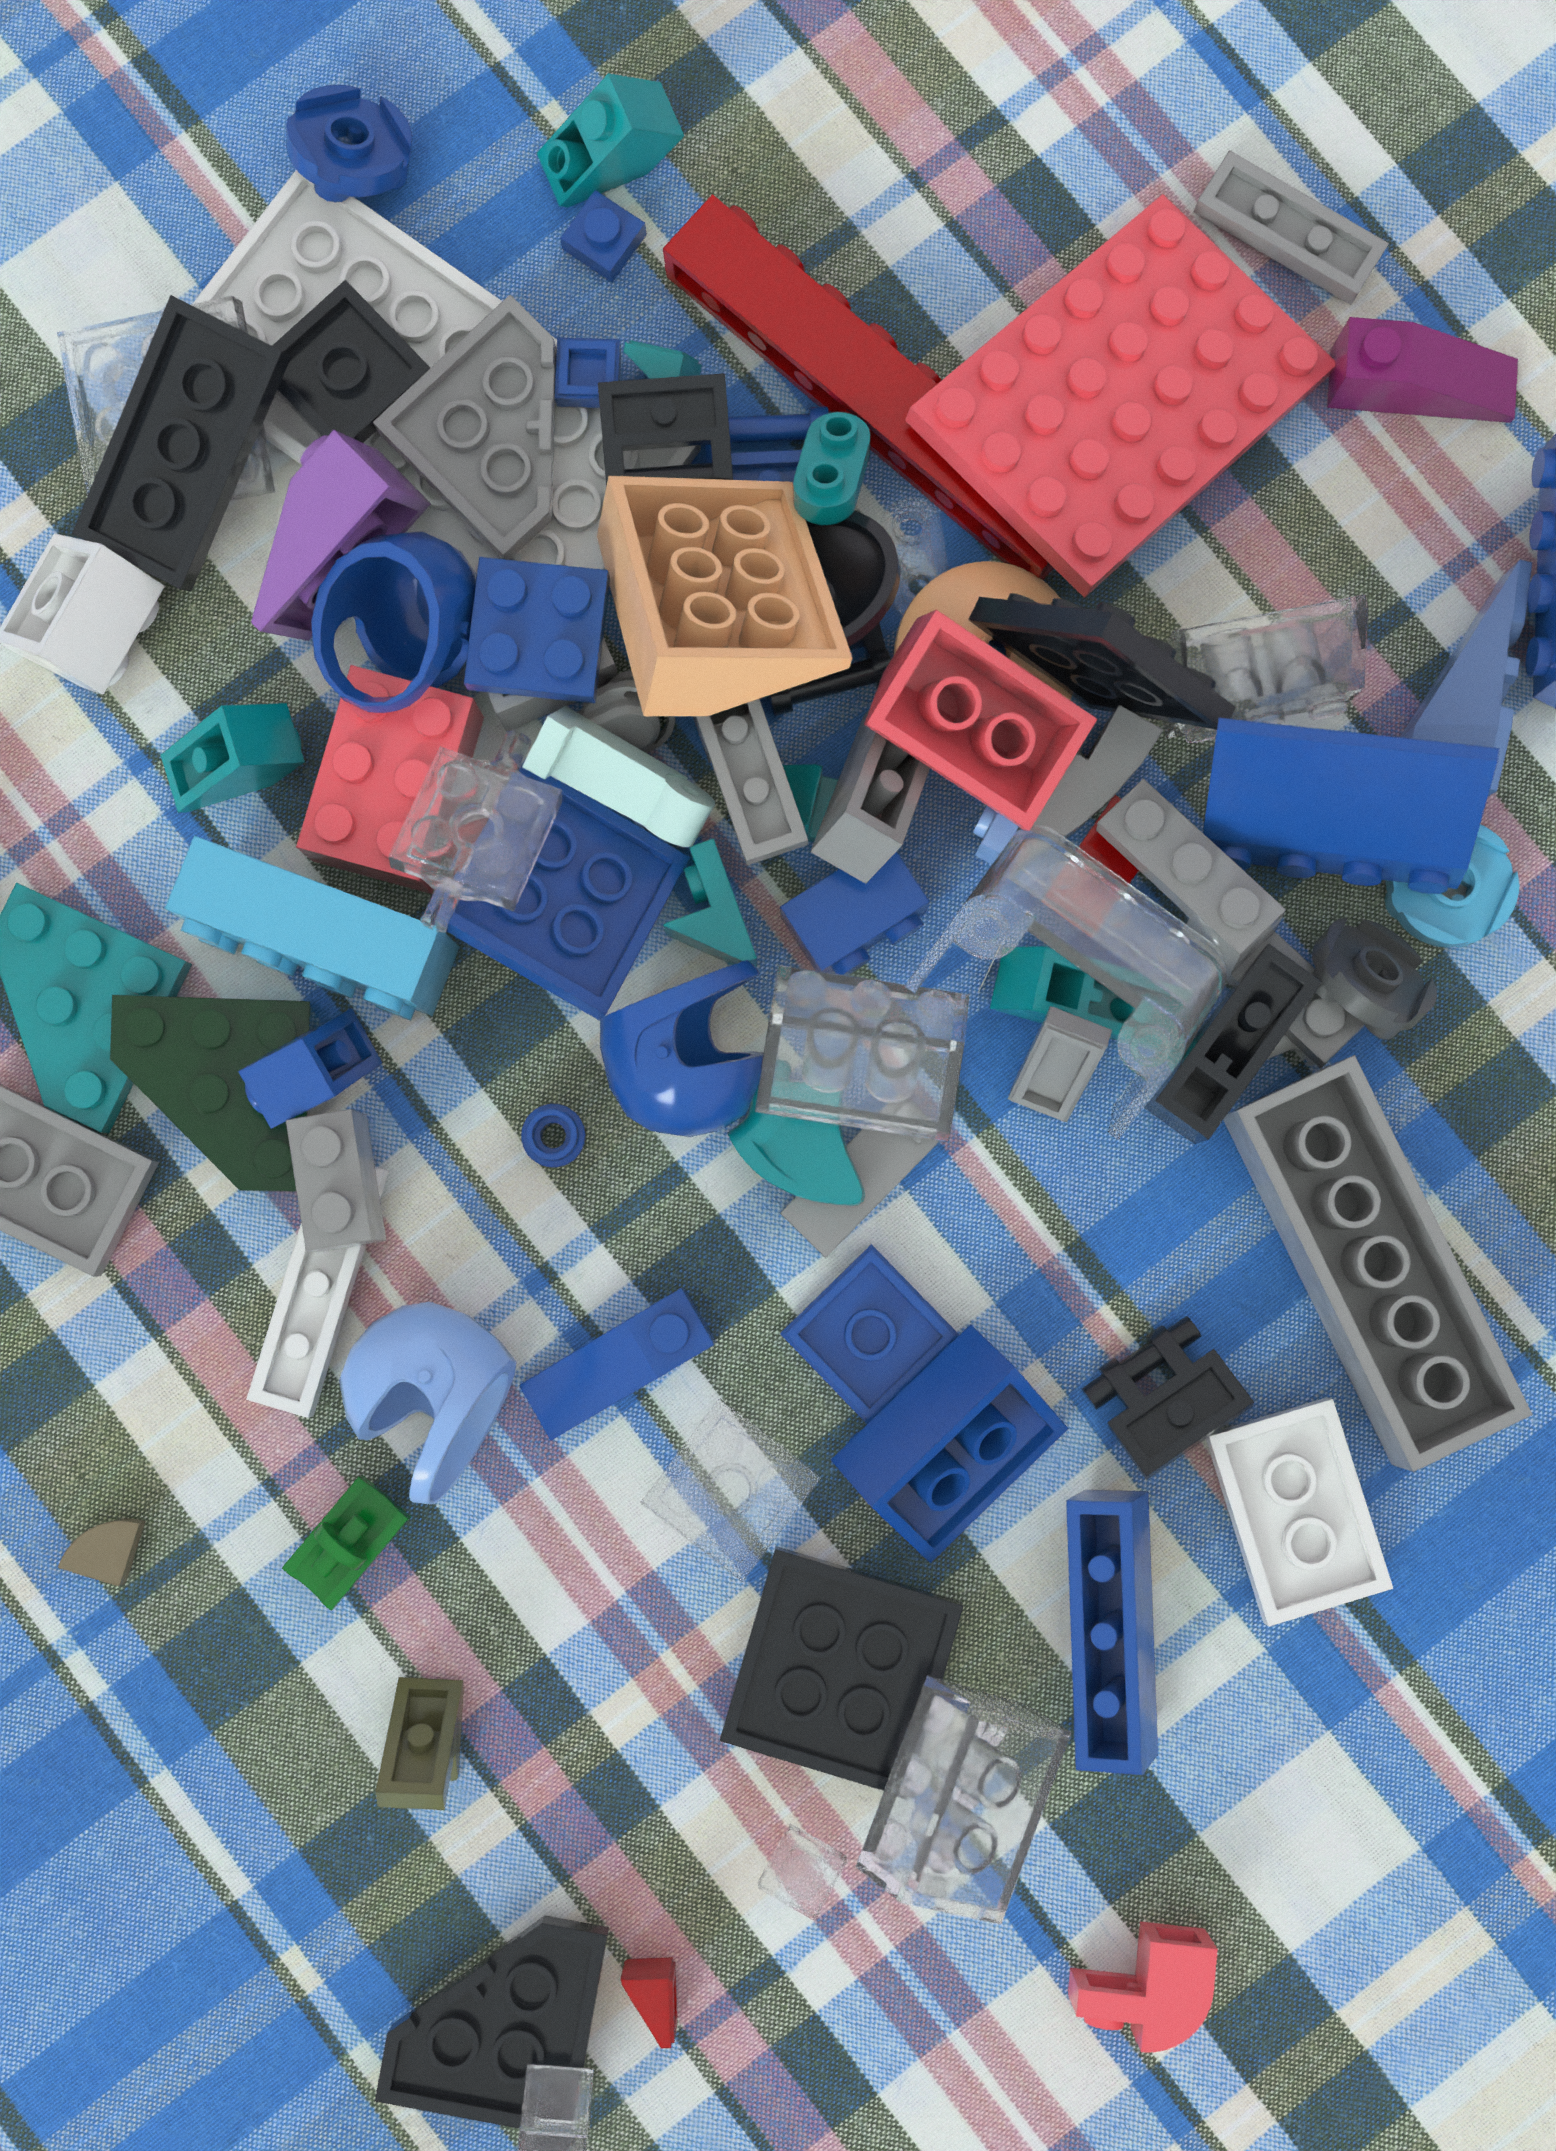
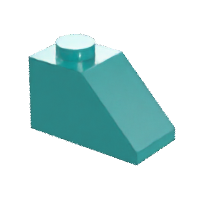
M287 703L221 705L161 754L178 813L191 812L273 786L305 762L301 751V739L298 731L294 728Z

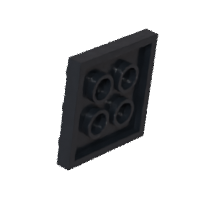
M1011 593L1007 600L979 597L968 619L1090 709L1114 712L1121 705L1140 717L1217 730L1218 719H1231L1236 708L1214 690L1217 683L1213 678L1198 670L1182 666L1175 660L1177 651L1172 646L1159 639L1141 634L1133 627L1136 620L1131 614L1110 604L1099 603L1096 610L1082 608L1060 598L1052 599L1049 605L1037 603L1020 594Z
M775 1546L720 1735V1741L909 1798L962 1613V1602Z

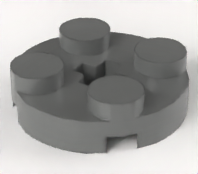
M1348 918L1338 919L1329 926L1313 947L1312 960L1316 970L1312 975L1322 981L1316 990V994L1326 1001L1337 1002L1350 1014L1363 1021L1366 1028L1378 1038L1385 1040L1393 1039L1399 1031L1413 1028L1433 1008L1437 999V989L1433 978L1424 985L1422 977L1416 970L1423 961L1421 957L1404 939L1383 925L1363 919L1357 927L1345 925Z

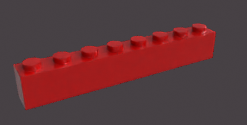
M712 194L663 247L666 277L819 407L828 406L829 413L845 412L862 419L870 431V450L1000 561L1025 569L1041 580H1044L1054 568L905 421L910 407L942 381L936 372L923 363L914 365L898 351L895 340L884 328L875 323H871L868 326L851 311V306L847 299L838 289L830 284H824L823 286L818 284L805 273L804 266L795 253L781 244H778L776 247L758 233L755 222L743 209L736 205L728 208Z

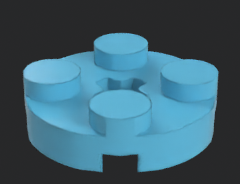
M1480 824L1468 870L1460 883L1462 886L1467 887L1464 896L1455 894L1449 899L1442 893H1419L1409 889L1408 883L1386 880L1385 906L1390 916L1398 920L1401 926L1416 939L1436 947H1466L1498 930L1508 920L1515 908L1519 895L1518 872L1513 873L1512 864L1506 855L1510 851L1504 841L1492 830Z

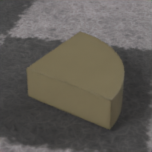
M131 1518L118 1519L87 1530L68 1547L58 1568L118 1587L126 1584L146 1521Z

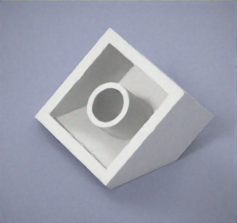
M54 533L0 627V644L82 688L103 695L107 687L114 685L124 674L129 661L127 652L138 633L145 631L156 618L159 610V602L157 600L165 586L103 544Z

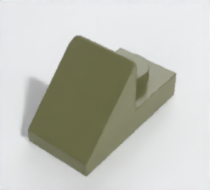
M398 1678L375 1791L378 1807L445 1810L450 1781L457 1780L459 1774L464 1694L463 1680Z

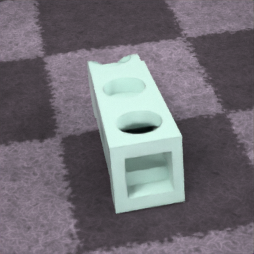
M567 706L547 716L522 768L543 779L549 776L554 777L642 824L657 837L681 847L693 846L715 806L713 798L706 791L688 781V777Z

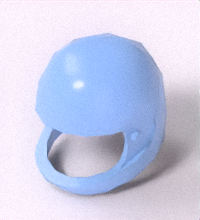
M433 1302L403 1305L372 1322L351 1347L339 1379L346 1419L358 1439L368 1441L386 1433L404 1421L409 1415L416 1412H423L431 1416L434 1422L415 1467L409 1497L413 1503L436 1504L455 1485L493 1426L514 1379L516 1360L498 1338L469 1315Z

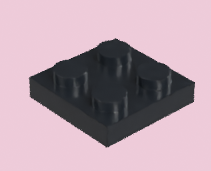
M346 280L272 345L292 356L276 393L319 437L329 436L333 430H336L364 443L377 431L373 421L430 369L427 363Z

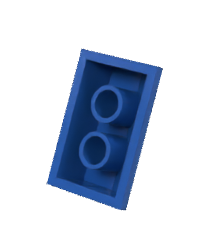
M970 1324L916 1378L902 1388L895 1398L861 1431L857 1432L831 1461L865 1501L931 1563L1069 1428L1015 1366Z

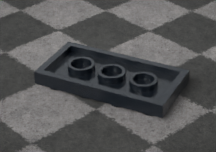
M170 295L72 534L86 541L103 544L134 566L180 590L191 592L292 356Z

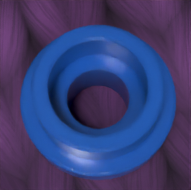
M547 1104L538 1107L526 1118L522 1127L521 1139L525 1152L533 1161L545 1167L557 1168L568 1165L580 1155L585 1144L586 1132L582 1120L573 1110L560 1104ZM553 1124L561 1125L566 1133L564 1143L557 1148H549L543 1141L545 1129Z

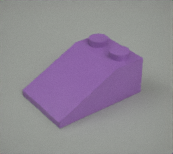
M333 430L329 436L319 437L307 447L300 460L301 468L290 479L251 623L260 632L309 641L312 638L311 620L318 589L336 560L376 535L406 533L431 505L379 450L336 430Z

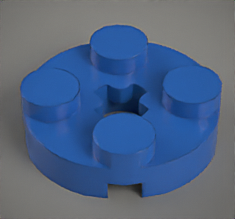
M349 85L318 87L304 93L296 101V112L291 117L288 116L286 124V151L294 168L306 180L314 184V190L319 197L330 202H343L349 197L374 196L388 190L403 187L408 176L412 130L404 114L392 102L380 96V103L377 105L370 100L360 98L361 88ZM347 136L349 141L357 143V145L342 143L339 141V137Z

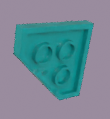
M16 882L0 914V976L43 1104L94 1130L109 1134L134 1084L110 1060L112 995L177 997L192 964Z

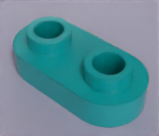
M832 412L818 417L810 425L793 480L794 507L803 519L814 524L831 525L847 519L855 510L870 456V431L862 419L845 412Z

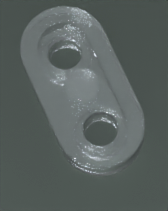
M904 498L894 502L885 510L880 525L890 535L900 561V584L896 597L890 607L900 620L916 596L909 590V584L915 580H923L929 583L940 574L949 570L940 516L932 505L918 498ZM913 520L920 524L922 531L917 535L909 536L904 534L899 526L904 521Z

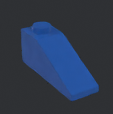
M683 1287L521 1383L519 1386L549 1439L553 1440L712 1347L717 1341L688 1291Z

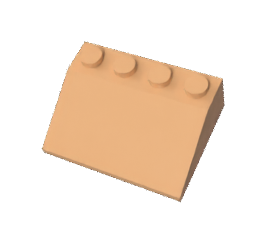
M608 476L597 539L605 570H608L610 575L609 586L643 716H710L850 667L852 655L806 520L797 513L794 507L793 482Z

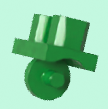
M360 1475L284 1564L282 1569L311 1590L321 1603L332 1611L411 1516L364 1475Z

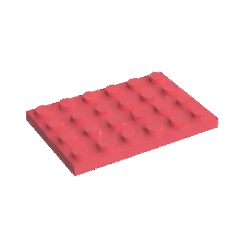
M1162 194L910 407L905 421L1085 598L1325 381L1335 367V360Z

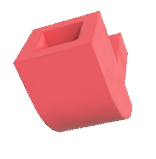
M1140 1921L1135 1975L1070 1968L1068 1996L1076 2017L1084 2018V2022L1088 2025L1104 2030H1119L1124 2027V2022L1131 2023L1130 2029L1141 2052H1160L1176 2047L1190 2038L1199 2029L1208 2015L1214 1994L1218 1949L1204 1928Z

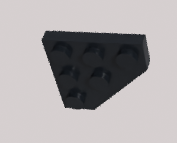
M545 1915L391 2025L387 2033L375 2102L571 2138L609 1927Z

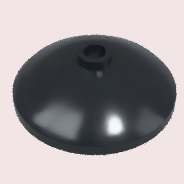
M853 511L847 519L831 525H819L806 520L849 647L862 639L883 619L896 597L901 576L898 554L888 532L877 521L857 511Z

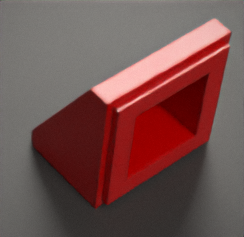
M673 1957L625 1960L621 1974L623 1988L660 2048H671L672 2043H675L678 2023L676 1962H673Z

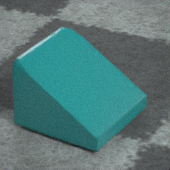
M632 340L629 343L625 342L623 352L649 379L700 375L702 365L699 363V360L682 351Z

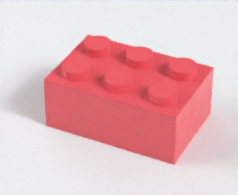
M350 665L347 679L354 688L372 697H394L404 692L412 682ZM430 686L421 698L412 705L387 713L367 712L341 698L296 848L313 862L432 894L443 859L438 843L450 835L484 720V716L474 698Z

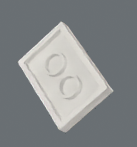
M1322 1398L1220 1429L1206 1438L1263 1623L1267 1626H1273L1393 1589L1332 1398Z

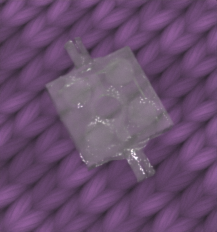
M515 730L506 731L505 738L494 761L478 760L440 746L388 855L391 868L419 877L434 889L428 906L420 918L421 923L429 929L433 930L435 925L437 932H446L451 917L461 899L465 901H485L513 912L516 908L563 802L562 789L528 778L518 771L532 743L529 737L521 732L517 739Z

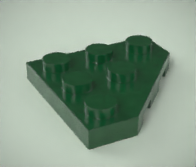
M112 995L110 1060L239 1191L297 1192L286 1122L272 1129L270 1128L263 1114L257 1112L249 1102L245 1091V1083L238 1071L269 1052L308 1032L310 1001ZM307 1111L292 1119L307 1117Z

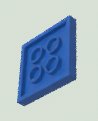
M524 760L432 918L431 923L600 1021V1018L607 1014L690 857L595 799L554 777L549 776L543 779L522 768Z

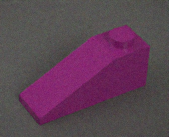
M1349 317L1331 348L1330 356L1335 360V367L1329 376L1327 408L1511 423L1515 418L1518 359L1414 322Z

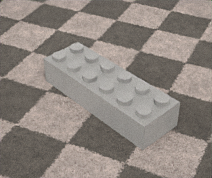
M1355 1055L1328 1065L1226 1115L1223 1121L1391 1465L1415 1472L1533 1415Z

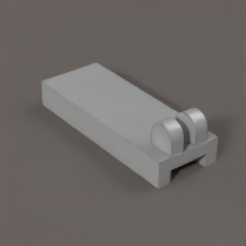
M900 1090L846 1145L865 1191L864 1201L858 1206H842L814 1202L796 1196L780 1214L826 1258L946 1134L929 1116L927 1117L919 1109V1106L911 1098L909 1099Z

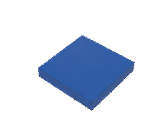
M872 1244L780 1332V1335L866 1424L885 1408L902 1388L916 1378L950 1342L959 1336L954 1328Z

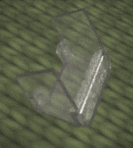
M1033 825L1030 831L1020 829L1010 838L905 984V987L915 994L952 942L976 958L994 960L1010 953L1028 931L1135 1008L1122 1025L1117 1043L1118 1052L1123 1063L1137 1074L1113 1104L1107 1133L1119 1140L1179 1064L1222 993L1227 980L1226 960L1220 949L1060 833L1044 825Z

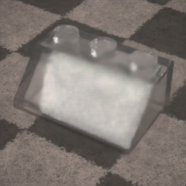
M1364 594L1174 630L1166 643L1177 651L1175 660L1182 666L1198 670L1216 681L1217 685L1214 690L1236 707L1231 719L1283 724L1285 723V716L1308 712L1310 720L1325 719L1347 711L1346 705L1365 688L1368 622L1367 599ZM1162 721L1166 739L1185 735L1187 743H1198L1216 738L1217 730Z
M778 965L755 1112L948 1142L964 1051L970 994Z

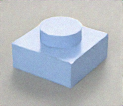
M986 806L973 831V834L983 838L975 856L997 866L1019 826Z

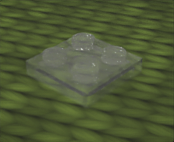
M719 1398L640 1503L743 1583L820 1481L821 1476Z

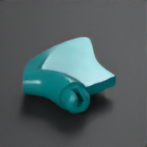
M764 1059L761 1080L751 1101L748 1115L740 1124L727 1132L737 1152L758 1175L788 1193L819 1203L858 1206L864 1201L865 1191L843 1139L841 1128L843 1087L824 1083L790 1081L791 1065L788 1061Z

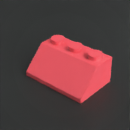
M936 609L916 618L883 672L864 725L1023 830L1030 831L1096 723L1097 718Z

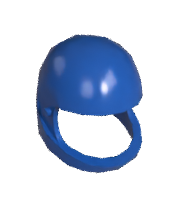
M422 531L376 535L336 560L319 586L311 623L315 660L326 682L344 701L367 712L387 713L398 711L420 699L430 686L435 688L442 686L456 677L466 667L477 574L463 553L449 543ZM349 617L355 619L356 633L369 659L383 674L412 681L404 692L394 697H372L353 687L341 672L334 650V636L337 628L344 620Z
M749 960L703 975L600 1018V1049L609 1088L627 1117L650 1131L693 1137L721 1131L746 1114L761 1080L764 1052L720 1051L712 1040L710 1018L713 1006L719 998L760 975L758 969Z

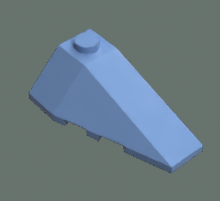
M1521 559L1498 580L1400 736L1401 738L1499 748L1498 762L1488 797L1498 789L1513 721L1514 709L1503 707L1501 704L1508 693L1510 685L1514 684L1519 673L1520 659L1509 657L1508 648L1515 645L1525 624L1532 562Z

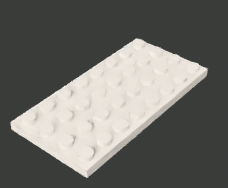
M295 170L193 302L192 306L272 346L346 280L431 368L502 301L355 197H349L343 202H330L319 197L314 190V184L306 180ZM554 338L557 353V339ZM276 393L259 435L301 464L300 460L304 451L319 436ZM555 402L552 521L510 560L605 570L597 539L606 491L600 408L557 407ZM377 431L364 442V444L379 450L431 503L406 533L423 531L449 543L463 553L476 574L479 557L502 559ZM701 445L623 451L625 469L688 465L691 464L700 452Z

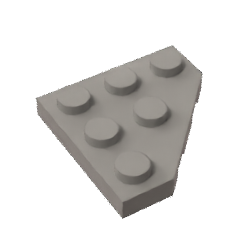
M511 295L503 300L373 421L377 432L502 559L506 560L513 558L552 521L556 345L554 338Z

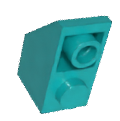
M608 73L536 154L559 206L571 207L588 200L594 190L602 194L648 175L680 142L684 134L661 82Z

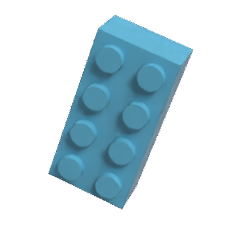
M197 836L193 837L165 906V910L184 920L180 931L199 938L198 941L231 954L236 953L239 944L243 945L241 954L257 960V963L289 976H294L297 966L304 968L302 977L316 982L317 986L351 999L356 988L365 991L363 1000L375 1004V1007L410 1021L415 1010L433 1017L460 948L440 927Z

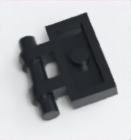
M1185 1316L1168 1329L1161 1325L1146 1336L1148 1343L1120 1362L1116 1358L1110 1360L1099 1368L1101 1373L1099 1377L1081 1388L1088 1401L1096 1410L1115 1396L1124 1404L1126 1410L1107 1422L1108 1428L1146 1480L1247 1411L1254 1403L1215 1349H1212L1194 1363L1191 1362L1183 1349L1202 1336L1188 1316ZM1164 1363L1174 1377L1144 1396L1135 1383Z

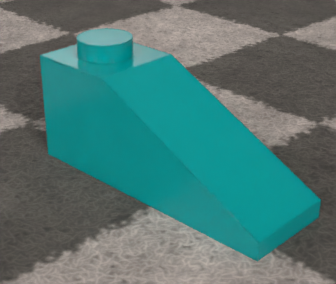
M1046 946L1003 947L990 1009L1043 1023L1050 1006L1111 1029L1110 1039L1181 1054L1189 1043L1199 993Z

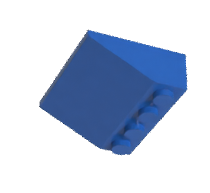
M1219 718L1203 834L1242 870L1249 869L1251 864L1277 867L1276 871L1279 874L1293 878L1313 877L1316 872L1342 875L1343 881L1359 886L1378 885L1381 883V880L1408 883L1409 889L1426 894L1444 893L1448 888L1458 889L1468 870L1497 766L1499 748Z

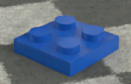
M479 557L464 685L467 690L596 704L610 584L608 570Z

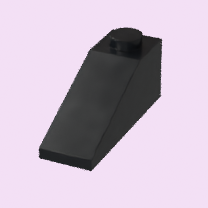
M1267 944L1179 1055L1143 1107L1193 1144L1209 1140L1321 985L1322 981L1272 945Z

